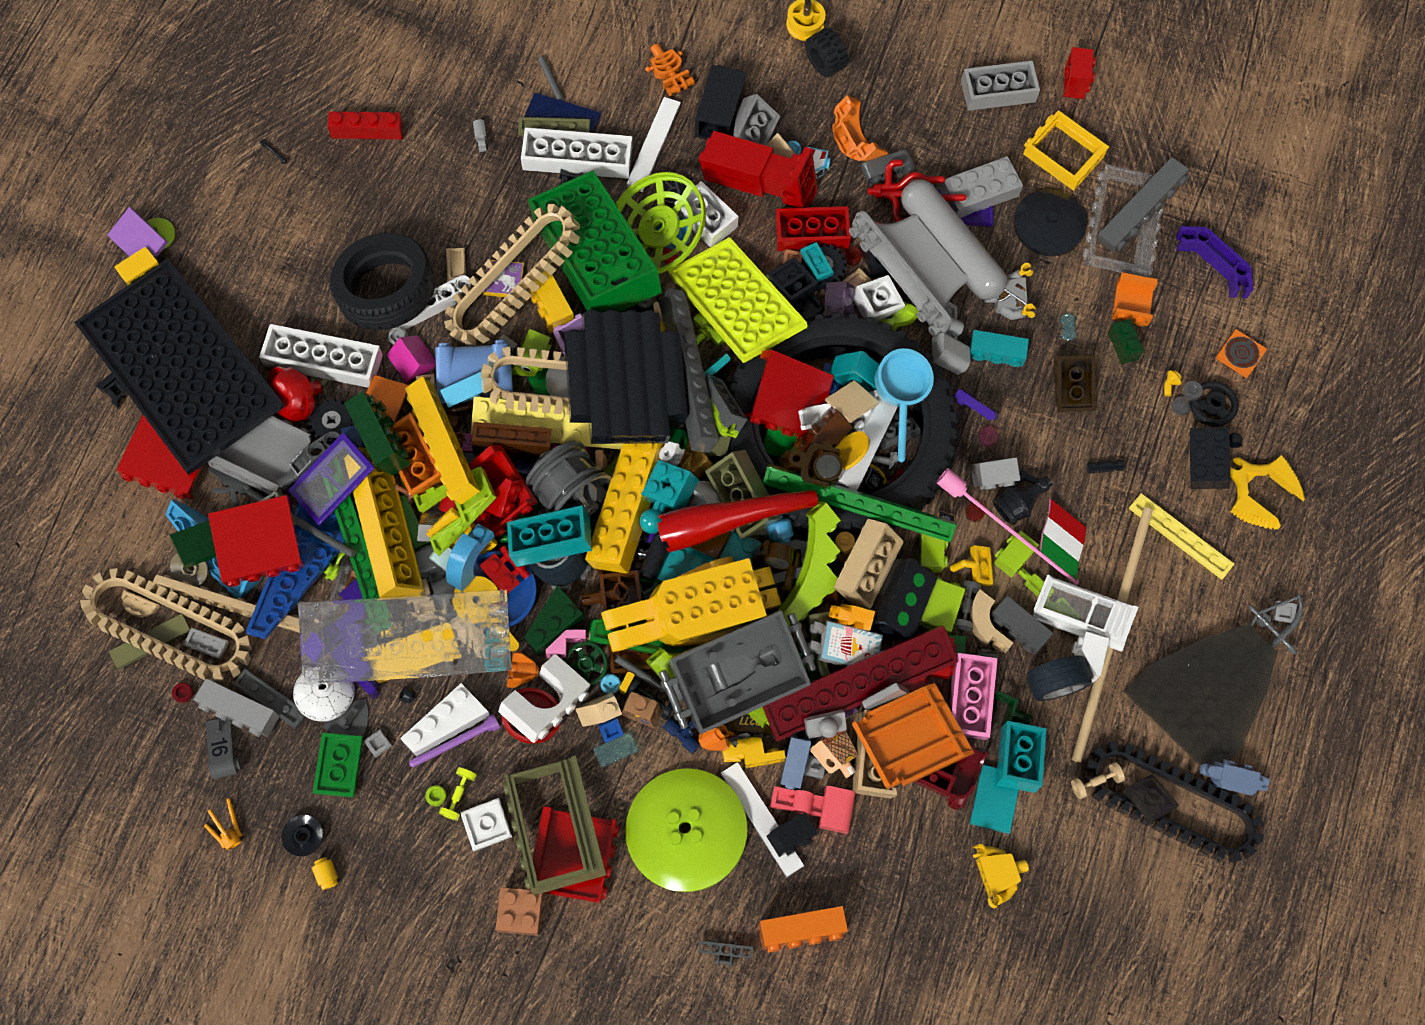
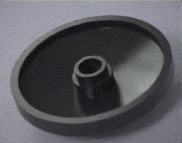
M1050 189L1039 190L1026 196L1018 205L1014 215V229L1020 242L1032 252L1050 257L1061 256L1074 250L1081 242L1086 231V217L1079 203L1068 194Z

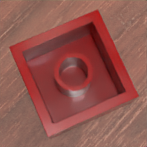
M1072 47L1064 69L1063 97L1084 99L1086 92L1089 93L1091 83L1094 82L1095 72H1092L1096 57H1093V49Z

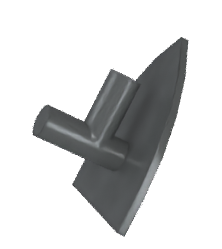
M366 699L353 701L343 715L334 720L326 721L322 727L332 734L363 737L368 724Z

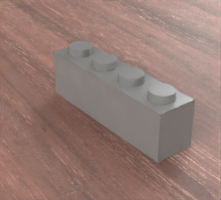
M205 679L193 699L199 704V709L207 713L211 710L215 712L216 717L223 721H226L228 718L232 720L231 724L240 729L245 726L249 728L248 732L257 737H260V735L268 737L280 717L274 710L208 679Z

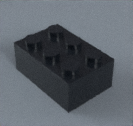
M1229 427L1190 428V489H1230Z

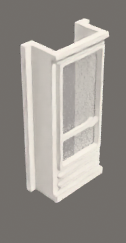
M1047 575L1034 607L1033 617L1041 623L1080 637L1085 632L1109 638L1108 647L1122 652L1138 607Z

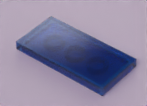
M534 93L524 117L590 119V133H594L600 120L601 112Z

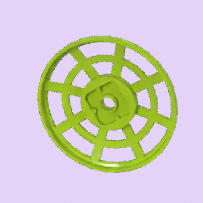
M670 172L648 175L632 184L615 203L620 212L626 203L634 209L627 221L631 229L638 214L642 216L639 227L632 229V231L643 241L641 245L645 250L648 247L656 249L655 257H650V259L658 269V274L680 264L693 251L702 236L706 220L705 202L699 189L682 175ZM663 181H677L685 184L686 188L682 195L664 191ZM656 183L657 193L646 197L639 204L631 198L642 188ZM691 191L696 194L701 205V213L693 216L692 208L687 201ZM665 198L678 200L673 209L665 206ZM657 200L658 206L648 211L643 209L650 202ZM684 205L688 218L680 220L678 212ZM700 222L692 243L687 247L685 244L691 235L693 224ZM662 224L661 229L656 231V227ZM688 226L683 240L680 241L677 238L680 228ZM670 243L676 246L674 250L662 256L663 247L668 246ZM680 250L683 252L676 260L660 268L661 261L672 257Z

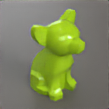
M904 302L905 307L896 312L892 319H882L880 322L891 324V329L896 331L898 327L910 325L918 319L917 313L919 311L915 306Z

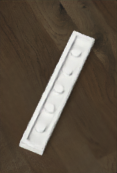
M666 97L663 98L626 183L627 187L651 175L681 102Z
M738 762L721 772L725 782L739 797L746 815L786 878L804 867L796 852L788 857L786 854L778 857L767 835L779 826Z

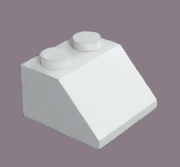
M889 275L857 286L851 296L862 317L865 319L868 316L875 318L876 323H880L882 319H888L905 307Z
M1085 632L1082 637L1079 636L1077 642H1074L1072 653H1074V656H1083L1093 684L1101 676L1109 638Z

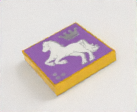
M511 262L483 291V295L506 297L523 279L524 263Z

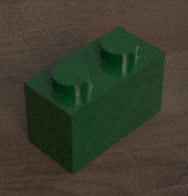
M1131 319L1113 323L1108 335L1121 365L1139 360L1144 349Z

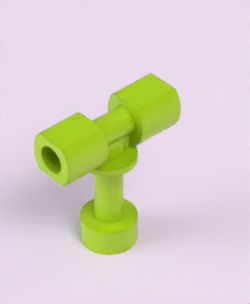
M698 313L693 318V323L699 328V334L696 336L697 345L703 340H711L717 347H720L725 342L701 313Z

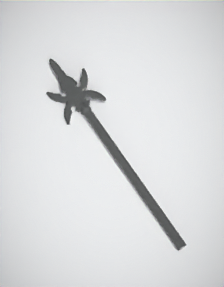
M207 467V470L221 480L225 486L213 488L212 492L217 494L231 492L232 502L236 506H238L237 493L240 496L246 495L257 502L265 498L253 491L250 485H246V483L215 468ZM293 514L297 522L295 525L351 558L356 555L355 550Z

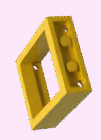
M1058 110L1054 115L1051 114L1047 118L1046 124L1043 127L1040 126L1035 132V136L1033 138L1030 137L1024 144L1026 148L1023 155L1074 191L1105 157L1109 146ZM1055 126L1094 153L1075 175L1036 148Z

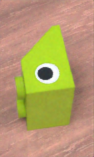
M529 329L520 347L525 348L524 357L528 358L529 349H537L536 358L540 359L541 350H550L551 345L548 343L551 337ZM514 365L512 375L535 376L543 368Z

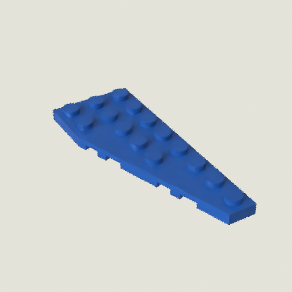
M310 497L320 510L329 502ZM298 503L294 515L345 544L334 511L319 526ZM294 525L300 558L304 562L305 567H301L296 572L289 573L284 571L280 572L279 576L267 578L246 633L267 639L340 551L299 526Z

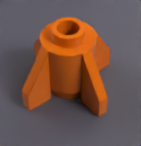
M513 651L512 658L507 657L509 666L507 687H518L533 681L538 676V665L524 653Z
M723 724L703 734L699 733L698 742L704 749L725 751L730 748L727 739L736 735L734 732L728 731Z

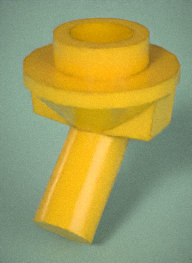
M1169 370L1167 372L1164 396H1172V385L1182 384V377L1177 371Z

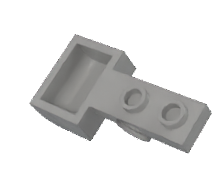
M949 302L946 310L952 319V325L946 334L942 332L932 337V356L934 363L959 375L965 372L970 365V347L957 340V336L963 331L964 324L957 319V306Z

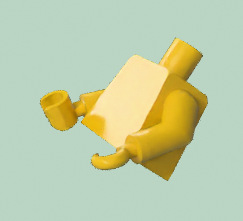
M983 844L974 845L972 848L977 850V854L973 855V858L979 857L976 862L988 895V903L992 908H997L998 905L1008 901L1018 890L1017 884L1021 882L1019 874L1029 871L1028 864L1025 859L1015 862L1013 855L1007 854L1005 850L984 846Z

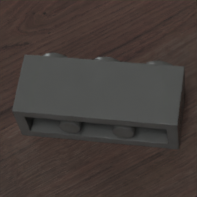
M1009 596L1005 597L990 616L992 623L996 627L1003 628L1012 640L1020 642L1025 651L1034 655L1053 635V632Z

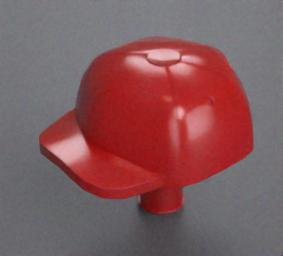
M279 366L269 371L267 383L285 405L276 414L291 422L307 420L314 409V395L322 393L320 382L318 380L309 382L305 375L291 367L284 368Z

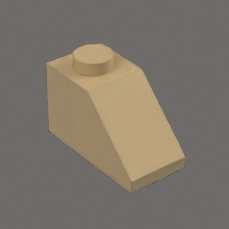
M612 692L575 708L583 727L603 723L622 715Z

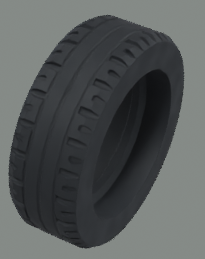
M378 233L357 240L339 255L330 274V289L342 314L351 323L372 330L396 328L413 320L430 302L436 284L433 268L423 247L412 238L397 233ZM396 263L412 268V273L405 285L389 296L379 299H364L354 295V290L359 280L367 272L378 266Z

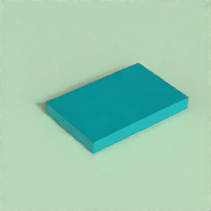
M982 765L969 824L1010 834L1019 790L997 786V768Z

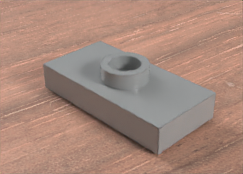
M191 627L183 646L221 660L229 641Z

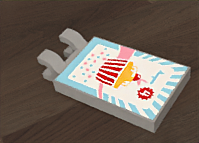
M815 621L814 624L810 625L809 633L821 635L820 643L810 641V643H807L810 653L819 654L818 660L846 667L880 652L883 635L831 621H826L824 624Z

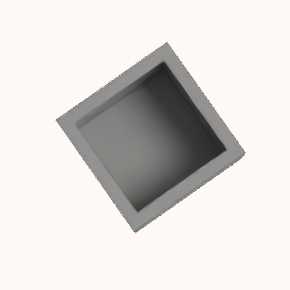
M1017 458L970 464L974 487L980 486V490L996 488V484L999 487L1015 485L1014 481L1020 480Z

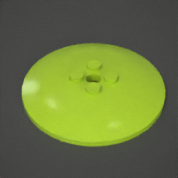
M689 768L663 773L646 784L631 804L625 828L627 847L636 867L654 884L676 892L700 891L717 884L728 876L736 867L744 852L748 832L744 807L735 791L718 776L703 770ZM683 823L691 825V830L686 834L680 832V826Z

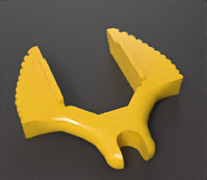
M1282 455L1269 464L1258 465L1251 464L1240 457L1233 459V462L1240 470L1230 467V478L1235 482L1238 496L1230 512L1234 513V516L1236 515L1237 518L1244 522L1247 521V523L1255 524L1256 526H1263L1266 529L1267 527L1269 529L1274 528V530L1279 529L1281 525L1278 518L1248 496V483L1255 476L1270 475L1269 477L1280 486L1304 501V491L1289 463L1287 464Z

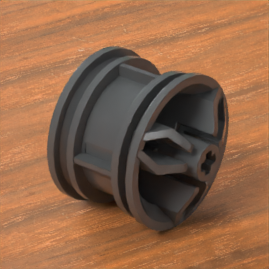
M573 440L554 447L552 450L545 451L534 464L525 483L534 497L547 509V513L583 505L590 517L599 509V506L605 499L612 477L594 464L581 441Z

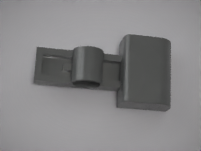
M429 544L414 551L421 579H429L445 619H449L457 615L452 602L455 589L447 583L446 571L429 558L434 551L432 544Z

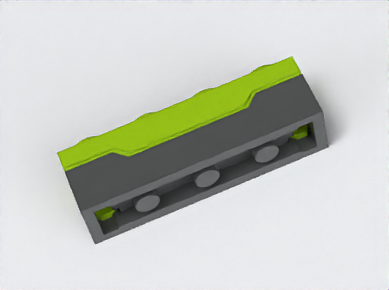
M706 374L705 381L718 432L725 437L731 436L736 438L746 423L747 418L723 380Z

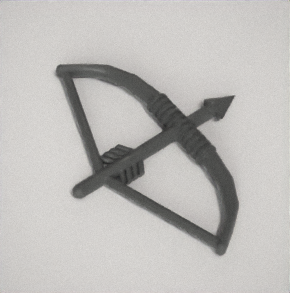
M1297 594L1293 598L1258 611L1253 605H1249V609L1255 616L1237 651L1234 653L1246 657H1258L1268 653L1282 642L1288 648V652L1297 655L1294 644L1291 645L1286 640V637L1293 632L1301 620L1303 614L1301 594ZM1298 599L1299 609L1296 618L1287 628L1279 633L1270 624L1271 617L1266 612ZM1255 621L1261 627L1266 626L1276 636L1274 640L1272 639L1268 643V646L1252 653L1240 652Z

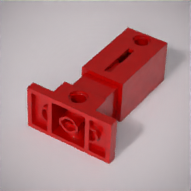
M714 131L711 137L707 139L704 151L699 155L704 180L760 197H763L765 193L782 197L784 204L794 206L795 208H810L818 191L812 148L805 147L799 155L793 154L791 158L774 154L772 147Z

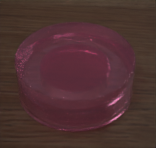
M986 427L980 431L978 440L984 447H992L998 440V434L993 428Z

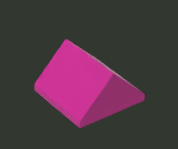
M419 336L400 337L387 354V357L406 384L415 380V376L423 375L436 367L435 358Z

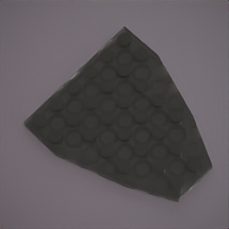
M1247 624L1206 637L1150 664L1123 692L1199 766L1203 763L1214 765L1215 761L1223 763V759L1229 761L1241 749L1266 695L1278 652Z

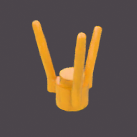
M230 798L227 799V804L235 831L232 829L225 830L211 809L208 810V813L222 834L219 836L208 824L204 825L220 843L222 848H226L227 851L238 846L242 842L240 837L243 836L239 830Z

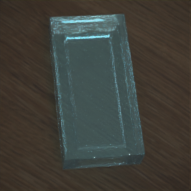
M630 733L593 749L601 768L638 752Z

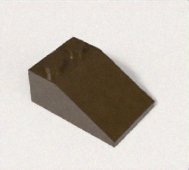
M1054 355L1057 412L1095 411V355Z

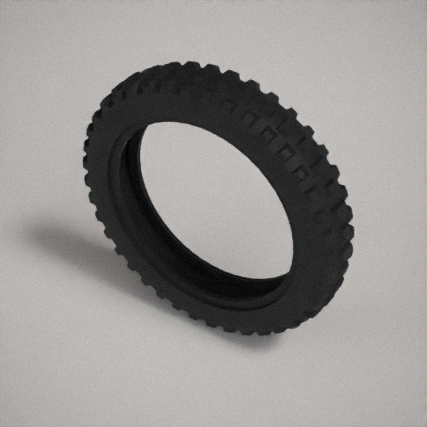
M839 312L832 313L826 317H823L822 314H816L808 317V320L803 317L807 322L808 327L768 350H774L803 363L823 357H835L846 353L864 351L874 361L881 363L888 353L904 348L917 351L931 365L934 376L932 389L924 400L913 404L920 428L917 455L908 469L898 479L888 486L868 494L922 511L926 504H930L934 500L937 490H941L942 487L936 481L947 468L952 469L953 464L950 461L956 457L957 448L954 445L959 439L960 430L956 429V424L959 421L958 414L954 412L956 400L949 393L951 389L949 381L944 380L942 377L943 370L939 365H934L933 356L929 352L926 353L920 349L921 344L913 339L909 340L907 333L902 330L895 331L891 329V324L886 322L876 323L875 318L868 316L866 319H861L857 317V314L852 313L840 316ZM761 354L745 363L740 362L736 372L729 380L728 390L743 413H752L767 362L760 358ZM747 418L737 437L730 438L727 455L734 451L746 450L763 482L768 464H775L767 454L762 443L759 425L751 423L750 419ZM764 484L769 496L790 493ZM829 505L841 521L836 524V529L827 533L831 540H835L839 533L849 532L854 538H858L867 519L882 523L886 522ZM811 508L782 514L783 518L791 520L793 531L798 532L801 530L805 536H808V517L806 513ZM886 523L892 529L898 527L896 525Z

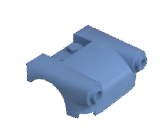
M496 340L495 344L464 347H451L450 343H439V347H435L437 394L441 403L446 404L440 390L481 372L483 363L488 365V356L491 353L495 352L498 358L501 359L502 348L510 347L511 354L510 344L506 343V340ZM512 364L500 367L494 374L497 385L509 392H513ZM493 389L477 396L490 397V393L493 391ZM474 397L462 403H468L470 400H474Z

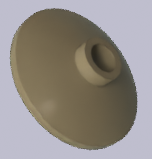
M177 553L171 559L170 571L176 581H188L197 587L208 576L206 561L194 565V569L191 567L184 569Z

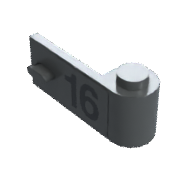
M227 718L226 721L221 719L206 721L208 766L211 778L218 779L238 774L241 769V761L233 753L231 720Z

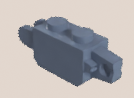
M1224 759L1223 763L1215 761L1214 765L1203 763L1199 769L1201 774L1211 777L1210 781L1213 785L1251 796L1257 790L1267 791L1270 779L1261 776L1260 772L1253 771L1252 766L1241 764V767H1236V762Z

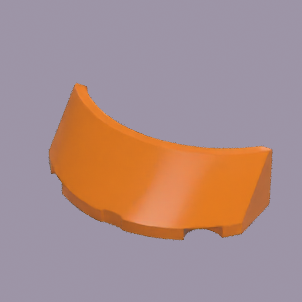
M847 95L834 109L836 118L832 129L839 149L849 158L858 161H869L888 155L887 150L879 148L877 143L872 142L869 144L866 140L859 121L861 102Z

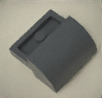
M900 411L894 413L879 444L883 450L898 445ZM908 414L906 441L920 436L919 426L913 417H909Z

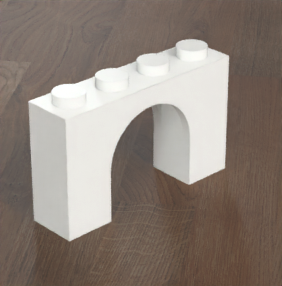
M556 654L542 665L539 676L557 692L560 700L558 705L548 709L535 707L514 690L501 702L498 711L533 743L539 738L541 740L544 739L552 726H558L563 719L562 717L565 714L569 715L575 709V704L579 701L582 703L589 695L590 684Z

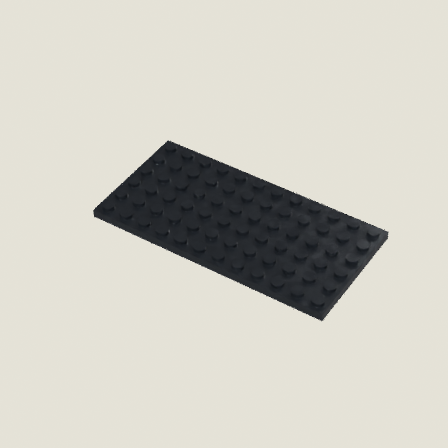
M168 258L74 322L188 475L285 407L280 398Z

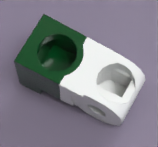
M669 427L670 438L668 443H665V446L660 450L659 457L663 462L677 466L686 450L689 437L684 430Z

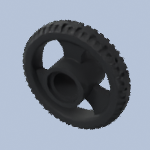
M1206 381L1201 383L1200 385L1203 390L1211 388L1212 393L1209 394L1205 401L1198 399L1189 401L1192 414L1199 422L1211 427H1221L1230 423L1237 415L1239 408L1235 392L1228 385L1221 382ZM1223 393L1226 394V396L1230 400L1231 411L1226 410L1224 408L1226 404V398L1223 395ZM1203 410L1204 413L1209 416H1215L1218 414L1220 419L1208 418L1201 411Z

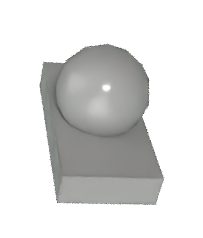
M843 709L804 718L806 737L808 739L820 736L832 738L838 732L847 730Z

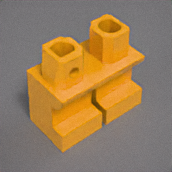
M841 604L838 607L831 605L829 617L837 619L836 623L870 631L875 611Z

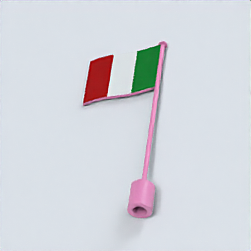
M947 468L940 475L936 483L954 498L957 496L961 497L962 495L967 497L1072 581L1073 585L1077 586L1079 584L1077 579L1078 563L1085 542L1086 527L1052 499H1049L1048 516L1043 528L1039 551L966 492L967 487L965 486L967 482L952 470Z

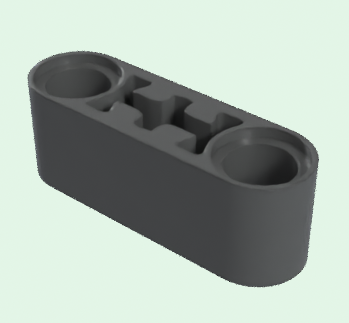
M901 150L863 163L861 169L867 183L874 184L885 180V168L891 160H903L902 166L892 169V178L911 172L915 168V164L909 151Z

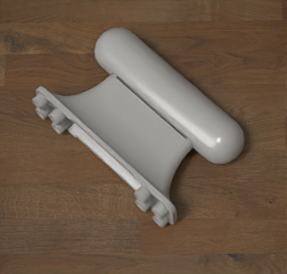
M917 179L910 182L903 189L901 195V203L910 215L908 218L895 223H878L865 211H860L856 214L852 223L853 227L849 229V233L853 238L859 237L862 240L860 246L863 251L867 252L870 250L874 257H877L915 304L916 309L919 311L917 313L918 319L921 322L927 321L930 327L928 330L935 337L942 332L946 334L951 327L952 319L946 309L949 300L961 286L966 283L977 297L983 300H991L997 298L1005 290L1007 277L1003 269L933 184L927 180Z

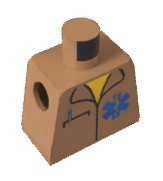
M630 692L621 713L622 716L655 729L662 709L658 702Z

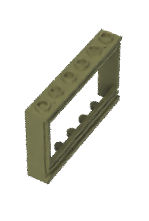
M576 756L518 773L505 774L506 782L503 783L505 795L509 794L510 801H507L509 813H513L515 818L511 820L513 831H517L519 836L515 841L518 851L522 850L523 857L520 858L522 870L526 869L527 877H524L527 890L531 889L532 894L537 895L605 876L606 872ZM560 772L584 869L538 881L515 784Z

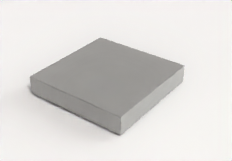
M894 683L863 700L862 704L865 709L874 710L909 694L910 691L900 684Z

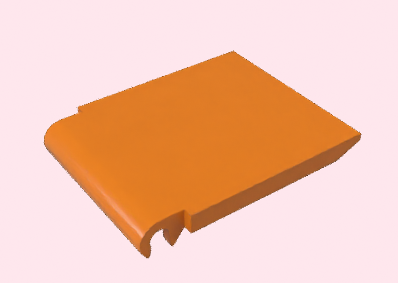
M935 683L924 686L869 711L861 721H854L852 723L886 789L902 784L904 787L974 754Z

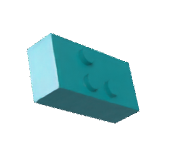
M583 505L507 522L509 557L516 567L592 551L590 518Z

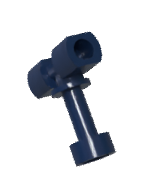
M670 718L663 725V728L672 737L676 736L682 742L681 745L693 755L700 745L692 738L694 734L691 731L695 728L692 719L688 723V727L681 729Z

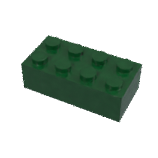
M362 391L344 403L375 466L393 476L411 464L408 458L410 454L402 446V438L394 430L393 426L395 424L391 417L387 416L385 412L387 408L381 400L378 401L372 394L369 395Z

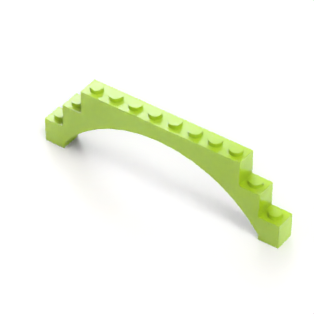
M819 501L816 507L811 508L806 513L808 517V541L803 565L792 588L793 591L790 592L777 610H782L788 626L790 622L787 615L795 613L797 621L805 619L813 607L819 606L827 594H831L836 590L834 586L837 577L826 564L832 563L837 558L840 550L827 533L834 531L837 527L836 524L841 520L825 502ZM659 648L646 662L659 677V672L666 669L669 678H672L674 675L668 661L680 653L666 652Z

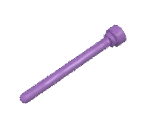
M492 714L486 717L487 720L483 724L410 760L409 765L416 767L487 730L489 732L493 730L494 732L501 727L495 715Z

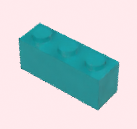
M973 330L969 346L970 358L976 361L987 360L994 364L1004 363L1012 367H1023L1027 357L1029 339Z

